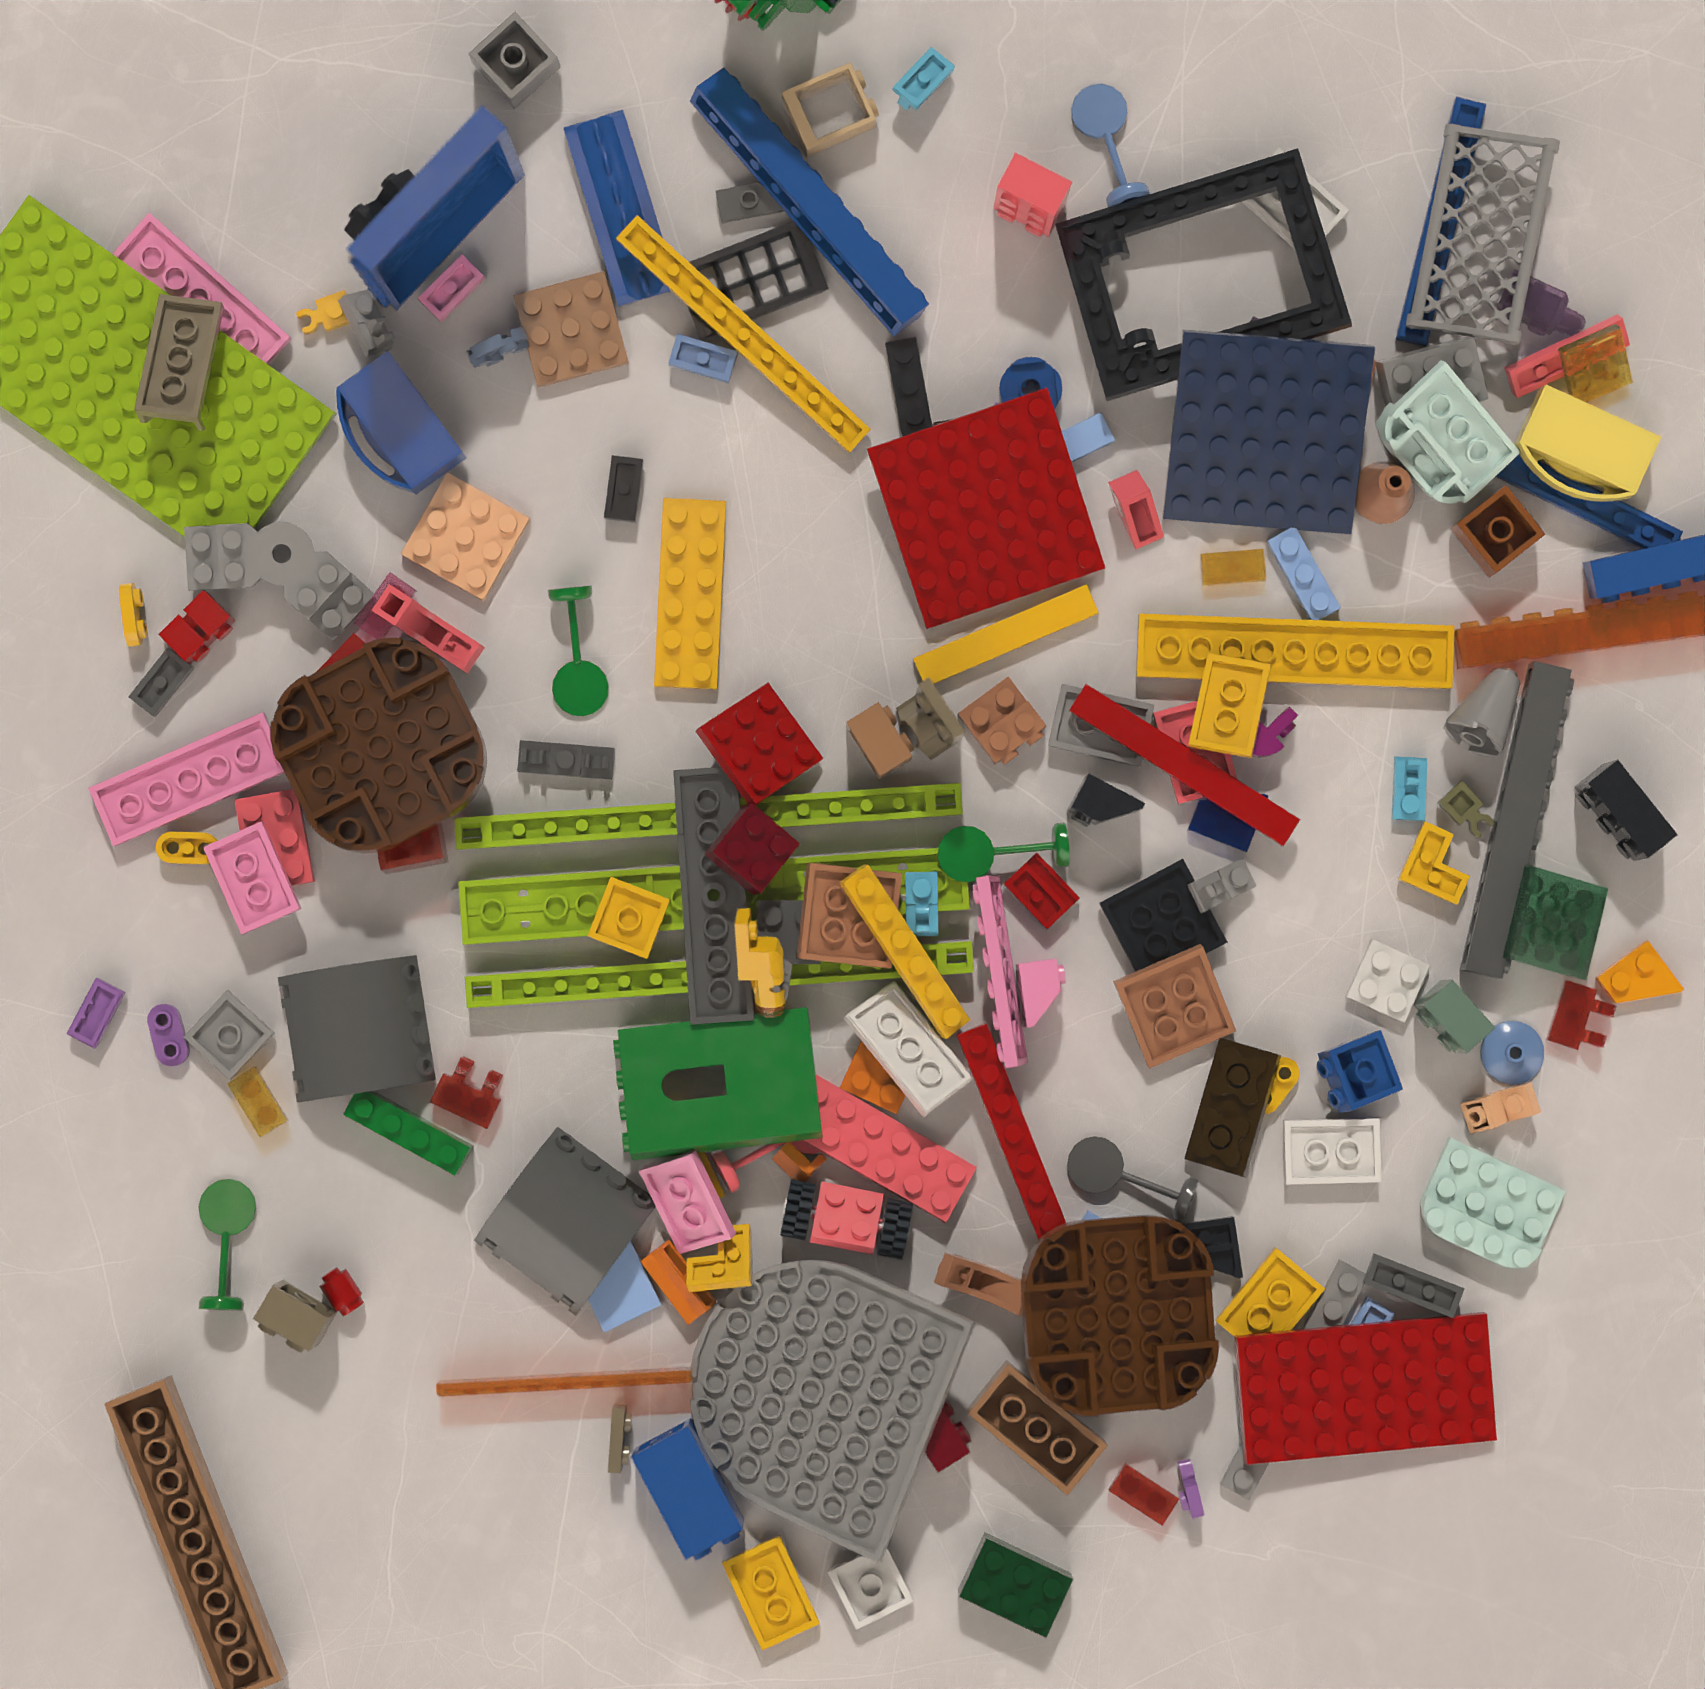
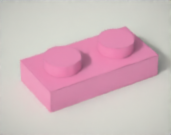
M462 254L418 297V300L442 322L486 278Z

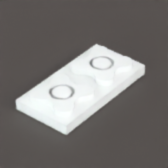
M895 981L859 1005L844 1018L923 1117L974 1079Z

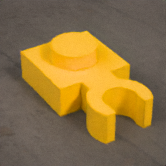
M345 290L315 300L318 309L314 311L301 309L296 313L299 319L304 317L311 318V324L301 328L304 334H313L317 331L319 325L322 324L327 332L349 324L338 302L344 295H347Z

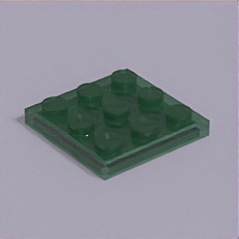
M1525 865L1502 958L1575 979L1587 980L1608 888L1535 866Z

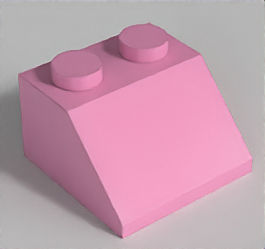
M1057 959L1015 964L1024 1027H1034L1060 993V984L1066 983L1063 964L1058 965Z

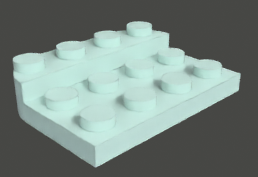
M1442 360L1397 403H1389L1376 422L1384 446L1428 496L1441 503L1452 504L1469 501L1520 453L1519 449L1449 365Z
M1448 1137L1423 1192L1420 1207L1424 1223L1434 1235L1501 1266L1525 1268L1534 1262L1543 1251L1540 1248L1566 1191Z

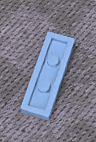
M1289 528L1266 541L1309 620H1320L1341 608L1297 528Z

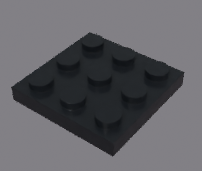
M1184 859L1167 866L1099 903L1135 972L1199 944L1204 947L1207 954L1228 943L1211 910L1200 913L1187 886L1195 880Z

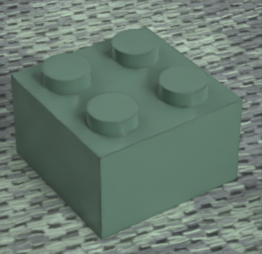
M1440 980L1414 1004L1418 1010L1415 1014L1416 1017L1427 1028L1431 1026L1440 1034L1437 1040L1449 1052L1452 1050L1453 1052L1468 1053L1496 1028L1453 980Z

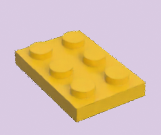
M1208 653L1190 734L1189 747L1252 758L1271 664Z
M1274 1247L1216 1317L1215 1321L1233 1336L1292 1330L1325 1288L1279 1249Z
M780 1534L722 1561V1565L762 1651L820 1624V1620Z

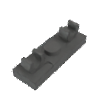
M520 740L517 772L612 780L615 748Z
M1373 1253L1362 1282L1451 1318L1455 1316L1465 1289Z

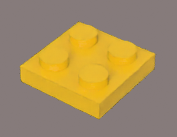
M610 876L588 937L648 959L671 899Z

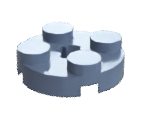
M525 328L509 330L511 333L509 337L497 334L470 347L471 350L466 351L470 363L473 364L474 368L485 364L486 366H491L504 360L503 355L510 352L516 354L528 349L530 344Z

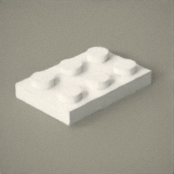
M1278 148L1272 156L1284 153V151ZM1306 172L1326 237L1349 210ZM1277 191L1242 201L1294 248Z
M1379 1118L1283 1120L1284 1179L1286 1185L1382 1182Z

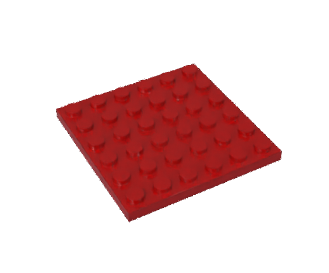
M1043 388L867 448L926 629L1106 568L1048 388Z

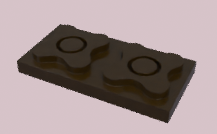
M1219 1038L1185 1154V1160L1246 1178L1281 1055Z

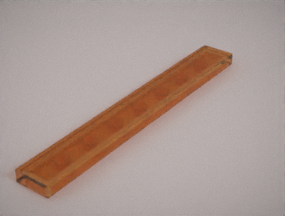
M691 1367L440 1380L436 1384V1394L438 1397L691 1383L693 1381V1370Z

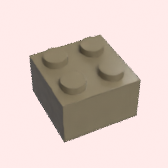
M282 1280L272 1285L253 1320L259 1323L258 1328L271 1336H275L277 1333L286 1338L287 1341L285 1343L298 1352H303L305 1349L309 1352L319 1345L337 1312Z

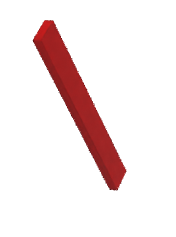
M1088 684L1084 685L1069 709V712L1282 847L1286 844L1301 820Z

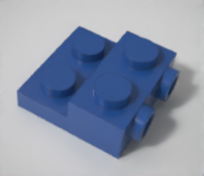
M1381 1030L1317 1053L1319 1061H1317L1318 1073L1322 1078H1327L1331 1089L1328 1092V1100L1332 1107L1338 1108L1339 1113L1353 1111L1403 1090Z

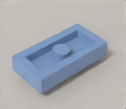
M677 334L668 365L729 384L738 351Z

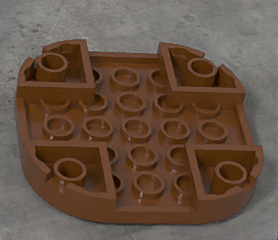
M381 638L367 642L362 645V649L308 677L306 675L300 677L285 690L278 700V707L270 724V740L273 753L287 776L306 814L307 821L325 840L341 849L354 853L366 854L388 850L456 815L477 795L486 774L487 751L484 738L448 668L425 646L403 640L402 638Z
M1154 1215L1071 1221L1061 1224L1043 1235L1029 1252L1021 1276L1026 1363L1030 1376L1039 1391L1060 1408L1073 1414L1088 1417L1154 1409L1168 1410L1193 1399L1206 1380H1210L1219 1354V1340L1215 1339L1211 1276H1214V1269L1209 1253L1202 1241L1181 1223Z

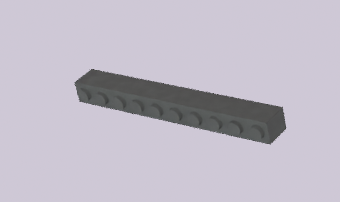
M1537 661L1528 664L1493 820L1495 824L1490 832L1460 970L1503 979V974H1508L1512 962V956L1508 955L1510 943H1515L1519 930V925L1515 924L1517 912H1522L1524 908L1526 894L1522 893L1524 881H1529L1533 868V863L1529 862L1531 850H1536L1539 842L1540 833L1536 832L1538 819L1542 820L1546 811L1547 803L1543 801L1545 788H1550L1553 779V771L1549 769L1552 758L1557 757L1560 748V740L1556 739L1559 727L1563 728L1567 717V709H1563L1566 696L1570 697L1574 686V679L1570 678L1571 669Z

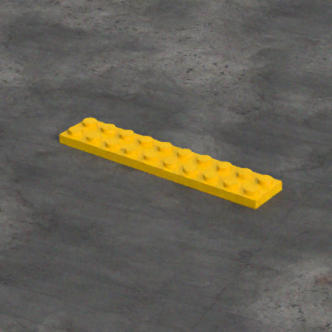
M1139 613L1136 677L1202 680L1207 655L1212 653L1271 664L1268 680L1270 683L1452 689L1455 625Z

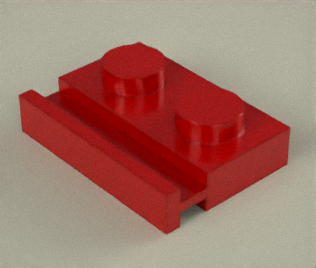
M1037 852L1003 883L1046 930L1080 899Z

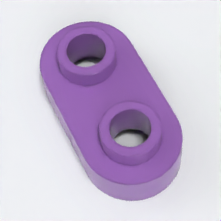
M160 1004L153 1007L148 1014L147 1023L156 1056L166 1066H178L187 1060L190 1052L188 1041L184 1038L186 1033L181 1014L176 1007L170 1004ZM161 1014H165L168 1017V1023L165 1026L160 1025L158 1022ZM170 1044L176 1047V1054L172 1057L166 1052Z

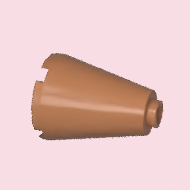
M1379 461L1367 465L1359 472L1355 508L1362 517L1377 524H1388L1401 519L1408 513L1414 501L1415 489L1413 481L1405 469L1392 462Z

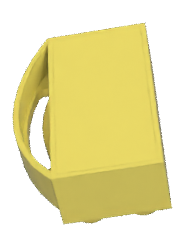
M1545 384L1538 390L1514 445L1519 449L1521 458L1531 471L1552 488L1574 498L1608 502L1627 500L1637 493L1661 436ZM1541 460L1547 463L1552 469L1568 479L1587 485L1598 486L1603 489V493L1592 494L1568 487L1549 475L1538 464V461Z

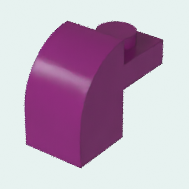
M1290 706L1267 728L1259 722L1252 757H1268L1285 747L1276 737L1280 735L1282 738H1285L1297 726L1293 720L1298 714Z

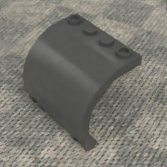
M417 955L355 963L277 977L279 987L282 986L284 999H281L282 1009L285 1008L294 1064L292 1076L293 1081H297L298 1093H295L297 1103L436 1080Z
M557 1127L506 1192L474 1241L480 1246L484 1244L493 1250L492 1254L498 1259L502 1257L551 1293V1298L556 1302L562 1301L570 1307L569 1311L576 1316L656 1206L647 1191L640 1188L621 1172L602 1160L597 1154Z

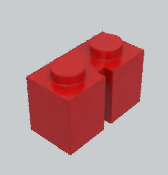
M205 590L183 609L187 613L183 618L178 614L158 634L189 664L193 661L198 663L204 659L210 652L208 647L216 639L219 641L224 639L232 631L233 627L231 624L235 621Z

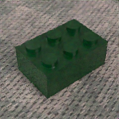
M984 1532L958 1588V1594L962 1599L1047 1638L1073 1582V1577L1070 1572Z

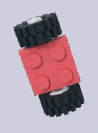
M791 1179L782 1215L784 1218L780 1236L805 1241L811 1216V1219H814L810 1238L811 1243L873 1255L876 1235L881 1230L877 1255L903 1259L906 1241H908L913 1203L888 1198L882 1223L880 1213L883 1193L821 1182L817 1206H813V1209H811L816 1184Z

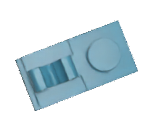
M930 47L893 86L892 91L900 96L897 103L906 111L911 106L917 110L953 73L955 66L933 47Z
M1394 757L1391 820L1425 821L1427 758Z
M905 872L906 923L915 936H938L937 872Z

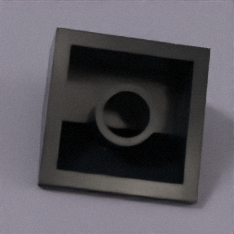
M1087 774L1067 811L1073 813L1071 816L1072 820L1088 827L1090 824L1097 825L1136 813L1143 809L1145 803L1105 781Z

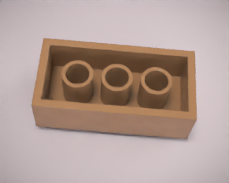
M1007 1360L966 1409L969 1416L1067 1496L1108 1446L1102 1437L1074 1414L1049 1401L1031 1379Z

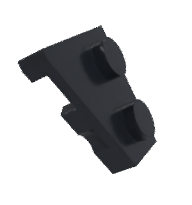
M1234 1216L1181 1223L1202 1241L1209 1253L1214 1270L1236 1278H1243Z

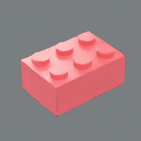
M1015 153L997 186L993 209L997 210V215L1006 221L1014 222V220H1017L1026 225L1025 229L1031 234L1039 237L1044 234L1049 237L1066 205L1072 181Z

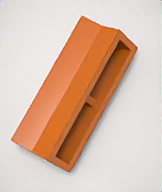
M669 1239L640 1261L688 1325L717 1303L708 1290L688 1291L686 1286L687 1262Z

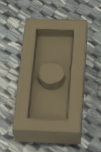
M614 1404L612 1408L608 1473H621L623 1465L629 1464L630 1446H624L625 1433H631L632 1414H626L627 1405Z

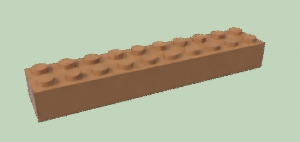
M172 1375L104 1403L215 1689H262L281 1681L288 1671Z

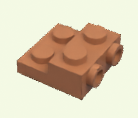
M1009 676L957 714L994 765L999 761L1004 765L1019 755L1016 749L1027 742L1031 746L1045 736L1042 730L1046 727V724L1029 701L1024 698Z

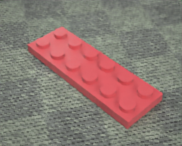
M816 1074L823 1138L801 1141L946 1223L977 1167Z

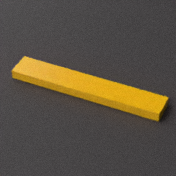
M1086 584L913 658L921 680L924 681L929 677L933 684H936L1099 614Z

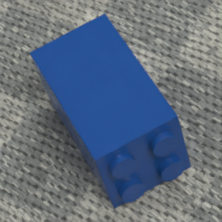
M691 1418L634 1449L631 1458L685 1560L694 1557L695 1561L711 1553V1547L722 1541L723 1545H726L740 1537L739 1532L743 1530L745 1519L718 1468L716 1469L704 1449Z

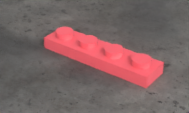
M1617 314L1504 367L1512 394L1516 398L1524 396L1543 387L1545 384L1547 385L1630 346L1624 320Z

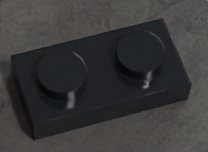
M612 455L604 519L636 523L643 459Z

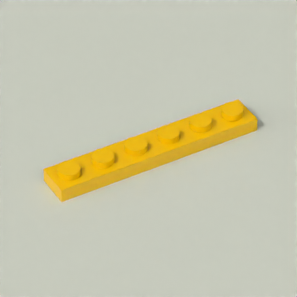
M863 864L839 882L941 1038H949L971 1021L869 865Z

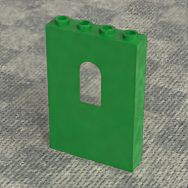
M807 1007L754 1013V1020L691 1025L690 1021L619 1029L618 1040H613L615 1059L621 1060V1070L616 1071L618 1090L623 1089L624 1101L619 1102L621 1121L626 1120L627 1132L622 1133L624 1152L629 1151L632 1160L675 1156L695 1149L697 1153L823 1138L810 1019ZM724 1065L727 1095L675 1101L669 1099L663 1093V1079L672 1071Z

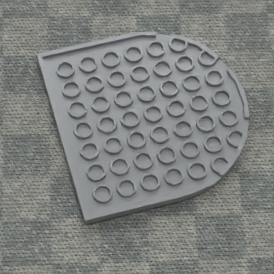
M798 1260L763 1269L752 1275V1286L735 1287L714 1308L698 1337L690 1369V1377H692V1399L690 1400V1405L699 1439L716 1469L719 1468L733 1484L732 1487L747 1499L772 1513L879 1563L884 1557L976 1322L869 1273L842 1263L825 1260Z

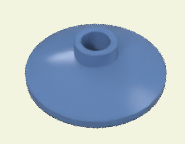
M1506 1021L1497 1024L1496 1028L1482 1041L1481 1060L1484 1068L1494 1079L1502 1083L1520 1084L1528 1081L1537 1074L1544 1060V1046L1539 1034L1529 1025L1518 1021ZM1512 1047H1517L1520 1050V1055L1516 1059L1511 1058L1509 1054Z

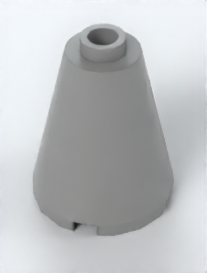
M1504 666L1493 668L1447 718L1444 725L1446 734L1457 744H1460L1461 740L1470 744L1471 746L1468 750L1485 757H1497L1505 746L1520 687L1517 673Z

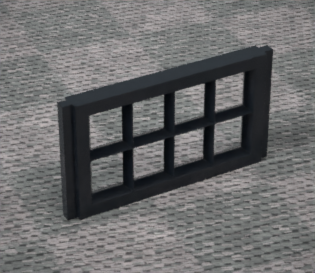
M794 221L689 262L698 271L712 266L721 287L719 290L733 303L734 300L730 291L749 284L757 305L743 312L751 320L829 290L810 240ZM789 236L797 258L778 265L770 243ZM763 246L772 268L753 275L744 253ZM738 256L746 278L727 285L719 263ZM800 264L808 285L789 293L781 271ZM774 274L782 296L764 302L756 280ZM687 306L700 340L718 334Z

